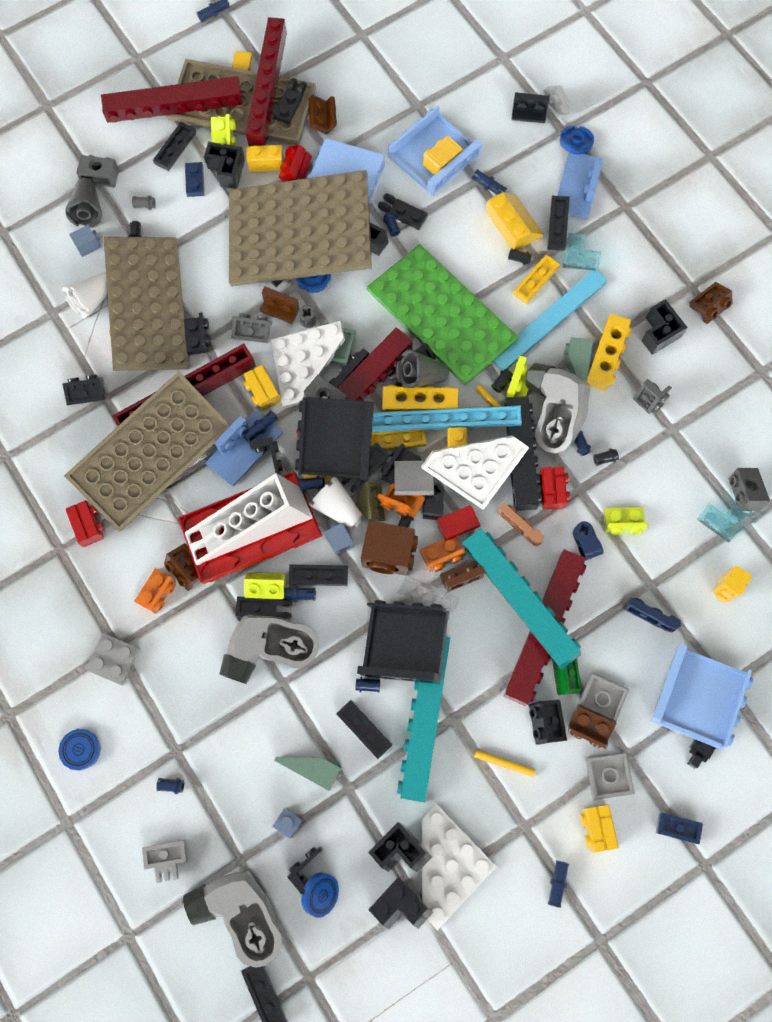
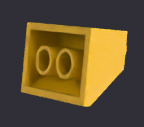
M502 192L487 201L486 213L510 248L519 250L544 236L541 229L515 194Z

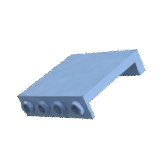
M438 105L433 110H429L421 120H417L414 126L409 130H405L397 140H393L388 146L389 158L431 195L436 193L481 154L482 143L478 139L474 142L470 141L439 114L440 106ZM449 136L463 148V151L437 174L433 175L423 166V155L427 149H432L438 140Z
M325 138L323 145L319 146L318 157L314 159L312 164L313 170L308 174L307 178L367 170L370 205L385 166V156Z
M679 643L651 721L721 750H724L727 746L731 747L735 737L732 734L733 728L738 726L741 715H738L740 707L744 708L747 701V696H744L745 691L750 689L753 678L750 677L752 670L749 669L747 672L741 671L687 650V645Z

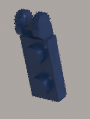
M631 597L623 607L627 612L670 633H673L681 626L680 619L673 615L667 616L658 608H651L639 598Z

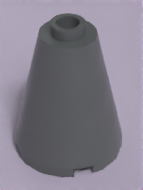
M80 178L77 181L65 209L67 219L76 226L80 224L94 227L100 223L102 218V210L95 184L88 178Z
M407 350L402 353L401 356L403 358L397 363V380L403 384V388H415L442 383L449 376V370L445 364L413 350Z

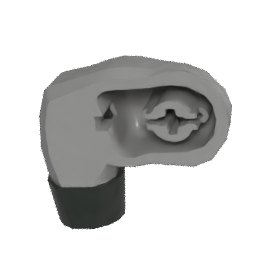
M534 363L528 370L525 385L528 389L547 397L535 429V438L540 448L546 452L560 453L570 448L585 423L588 414L590 384L583 378L566 370L556 369V367L551 365Z
M246 615L238 623L229 640L227 653L223 656L219 675L247 684L256 667L254 663L259 658L268 661H279L292 668H303L313 662L318 654L319 641L317 634L310 626L294 623L280 617Z
M234 872L218 877L208 884H202L183 895L184 909L188 920L193 926L215 920L216 917L223 918L224 924L232 937L236 956L243 964L252 967L266 966L275 960L282 947V936L271 902L250 872Z

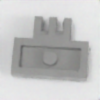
M561 85L548 86L543 90L545 95H549V105L554 106L559 115H568L570 113V108L567 105L569 100Z
M185 840L142 848L144 870L155 868L157 883L162 882L161 873H164L165 881H170V871H172L174 880L179 879L177 864L188 862Z

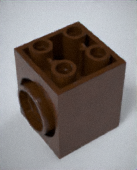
M369 520L361 553L362 567L382 574L407 576L408 570L412 571L415 555H412V552L417 550L418 536H415V529Z

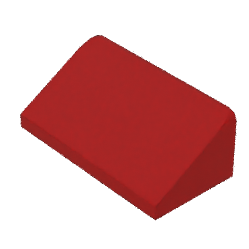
M471 505L437 518V527L445 540L481 527Z

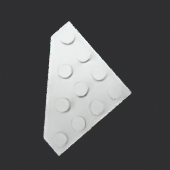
M341 321L271 340L281 402L284 409L298 406L299 401H303V391L317 375L320 376L324 368L334 358V353L338 347L344 343L345 336Z
M513 435L432 451L421 468L484 510L529 447Z
M436 804L422 818V845L432 855V858L422 867V901L433 911L427 920L438 930L497 866Z

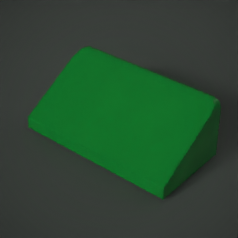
M577 658L562 670L552 659L557 694L582 693Z

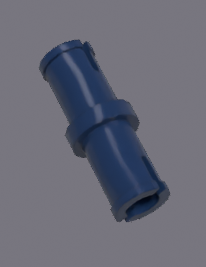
M228 0L211 2L208 4V7L197 11L196 14L202 23L212 16H218V13L230 8Z
M479 169L474 172L480 178L473 175L472 180L484 186L485 190L489 189L496 195L502 193L498 189L503 192L506 191L507 187L495 181L494 177L487 176L479 171Z
M270 410L260 420L254 421V425L243 432L242 436L247 442L254 440L261 433L264 434L267 431L266 429L278 420L277 415Z
M298 586L284 588V598L277 600H293V602H298L299 600L315 601L316 588H299Z
M556 860L553 879H550L552 886L548 905L561 908L564 888H567V883L565 882L569 863Z

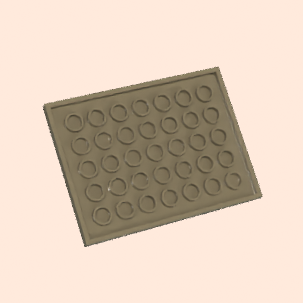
M367 170L229 190V284L231 287L372 269Z

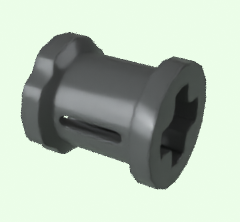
M310 305L302 306L299 309L301 325L305 328H311L316 324L315 310Z

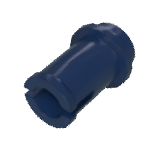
M392 212L385 214L383 222L387 225L390 236L395 237L399 235L401 231L396 222V215Z
M580 431L574 442L578 449L577 453L580 456H585L591 452V445H588L583 431Z
M319 475L316 478H300L301 491L311 489L321 491L325 487L324 477Z
M356 678L355 691H359V693L361 691L379 693L380 679Z
M158 778L156 790L174 792V794L178 795L184 790V780L176 778V780Z

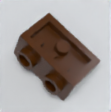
M311 95L308 98L310 128L327 135L337 125L335 97L331 96L325 101Z
M715 282L689 302V306L702 314L703 322L708 324L733 304L732 290Z
M264 286L262 290L264 302L260 307V312L293 324L300 309L298 299Z
M184 543L167 553L164 561L166 570L177 578L180 586L185 587L187 591L191 590L193 584L199 581V577L187 544Z
M473 560L441 573L440 578L448 593L482 579L485 572L482 566L478 567L477 562Z
M578 704L568 724V731L577 739L583 738L596 748L603 747L606 749L608 740L617 723L607 716Z

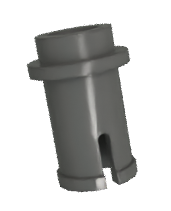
M151 195L148 197L133 196L132 206L133 208L139 207L152 210L156 206V200Z

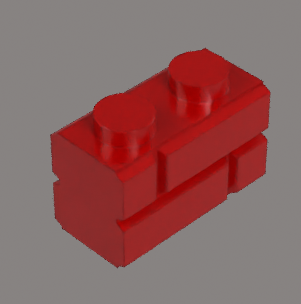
M301 145L290 146L286 149L284 162L280 166L281 171L278 178L283 182L305 179L312 159V155L305 151Z
M564 467L541 468L539 475L542 509H564L568 504L567 502H570V491H566V484L569 482L568 473H565Z
M87 500L65 509L79 545L86 547L104 539L102 533L105 531L104 526L96 518V515L99 514L98 510Z

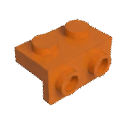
M392 483L385 496L382 494L377 496L383 508L389 511L393 509L403 517L407 515L412 518L415 517L425 500L423 495H395L394 483Z

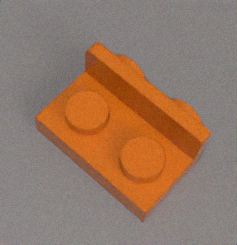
M457 537L449 540L442 539L420 549V553L429 572L433 570L438 572L444 569L445 565L450 562L455 564L463 560L465 550L461 548Z
M155 568L134 602L156 614L157 611L163 608L168 593L171 594L175 589L176 580Z

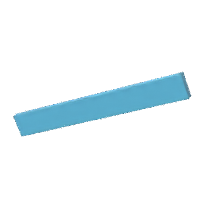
M594 268L517 335L519 340L501 354L494 363L503 371L504 369H509L518 361L519 356L525 355L603 287L608 280Z
M521 405L373 412L372 432L437 430L456 427L521 426Z

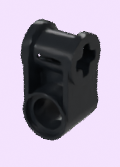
M434 482V490H437V496L426 495L423 519L437 520V518L443 516L444 487L438 482Z

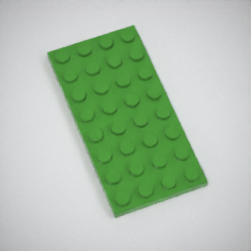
M421 244L417 245L367 286V291L422 344L427 343L436 358L445 364L448 370L465 386L519 340V337Z

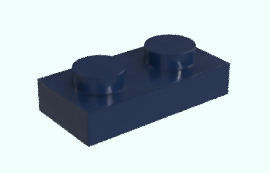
M185 163L187 197L205 196L203 163Z
M659 812L656 833L700 845L703 823Z

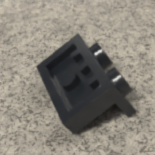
M515 92L511 120L545 123L549 95Z
M199 312V317L184 319L188 355L208 353V346L211 345L210 335L207 334L206 330L209 329L208 318L204 317L203 312Z
M97 374L86 376V380L79 381V377L67 379L68 383L62 384L67 406L105 400L102 381L104 380L103 377L98 378Z
M401 443L399 448H394L390 462H386L381 469L382 480L391 485L392 483L395 484L394 461H421V457L405 449V445Z
M560 699L529 704V715L532 720L533 737L536 745L567 741Z

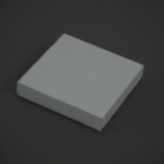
M394 461L395 495H434L433 476L421 468L425 461Z
M591 672L578 704L617 721L629 689Z
M626 752L585 758L593 800L635 794Z

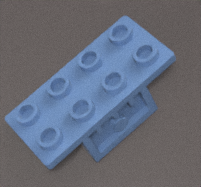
M568 153L557 195L570 197L568 215L588 219L603 163L602 158L586 154Z
M254 410L246 420L239 416L216 440L214 444L217 450L205 462L210 469L232 487L265 453L252 451L249 442L242 436L243 432L254 425V421L264 417L257 410ZM272 424L266 429L267 431L264 434L261 433L252 441L272 437L274 442L283 432L276 425Z

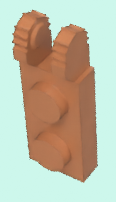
M503 503L497 513L534 546L541 545L545 538L543 533L539 529H533L527 519L517 515V511L513 506Z

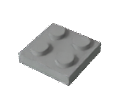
M103 633L85 670L123 686L140 649Z

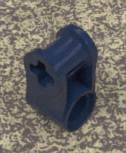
M586 521L578 523L572 534L580 555L586 558L585 561L602 555L604 550L593 526ZM580 529H581L582 531L585 530V531H586V534L580 533V532H579Z

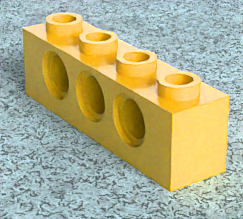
M609 314L588 373L587 382L590 386L606 391L609 385H613L616 375H613L614 369L618 370L621 359H618L619 355L624 353L627 345L624 343V340L629 338L632 330L629 327L630 319ZM612 335L617 336L619 339L613 338ZM606 351H611L613 355L608 354ZM601 367H606L608 371L602 370Z
M388 385L383 387L382 412L458 408V388L451 386L435 388L434 386L403 388L396 385ZM404 397L406 400L400 402L397 398ZM421 397L424 401L418 402L415 399ZM441 398L443 401L436 402L434 399Z

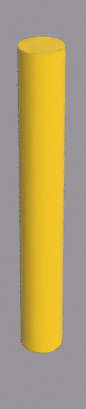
M481 384L476 387L475 390L492 407L501 406Z
M476 749L475 758L534 777L535 769Z

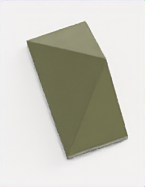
M365 482L355 505L369 520L383 522L385 521L384 508L381 506V501L377 498L379 494H382L381 484Z

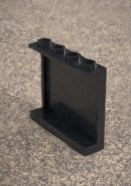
M303 397V401H299V412H302V418L298 420L297 427L298 432H301L300 439H297L296 443L299 459L295 461V470H298V475L358 478L368 481L374 402Z
M375 600L374 603L367 602V606L371 608L364 662L363 666H358L357 674L369 678L440 684L449 614L443 608V605L431 604V606H424V604L413 602L412 605H405L404 602L400 601L386 604L382 600Z

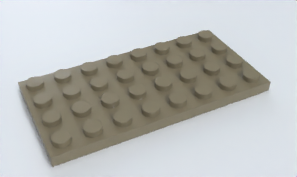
M185 59L177 84L238 76L243 105L167 115L168 120L211 128V117H226V114H230L236 123V130H233V132L246 135L257 72ZM279 77L267 139L298 145L300 144L309 113L308 98L314 95L316 84L307 82L303 99L289 125L273 119V114L291 81L289 78ZM297 80V85L294 91L298 92V88L302 81Z
M104 236L113 371L188 369L177 238Z
M178 371L64 476L120 532L213 446L216 440L230 427V424Z

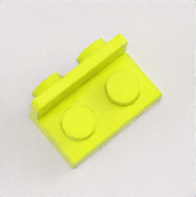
M226 114V117H211L212 142L236 146V138L233 137V130H236L235 119L230 114Z
M519 356L506 397H524L527 395L528 388L525 385V379L530 367L525 365L526 357Z
M644 507L604 509L605 532H611L613 535L622 534L623 532L641 534L648 527V523H645Z
M248 572L244 578V597L283 599L287 573Z

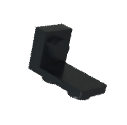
M272 437L250 441V449L252 451L255 450L256 453L265 452L270 447L275 473L280 475L283 467L281 459L277 460L276 453L279 452L277 441L273 442Z
M314 846L305 854L307 859L302 864L298 861L289 869L291 874L287 878L301 895H304L306 890L304 887L309 879L304 874L300 876L299 872L324 850L321 846L318 849Z

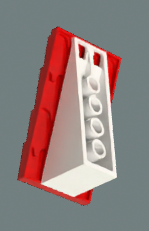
M290 472L283 476L275 473L253 488L178 517L200 583L203 584L213 582L233 572H238L267 558H272L323 536L304 491L300 489L299 478L295 472Z

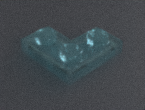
M568 233L562 267L599 271L601 251L584 250L586 234Z
M735 501L726 514H724L709 503L697 520L729 543L753 511H740Z

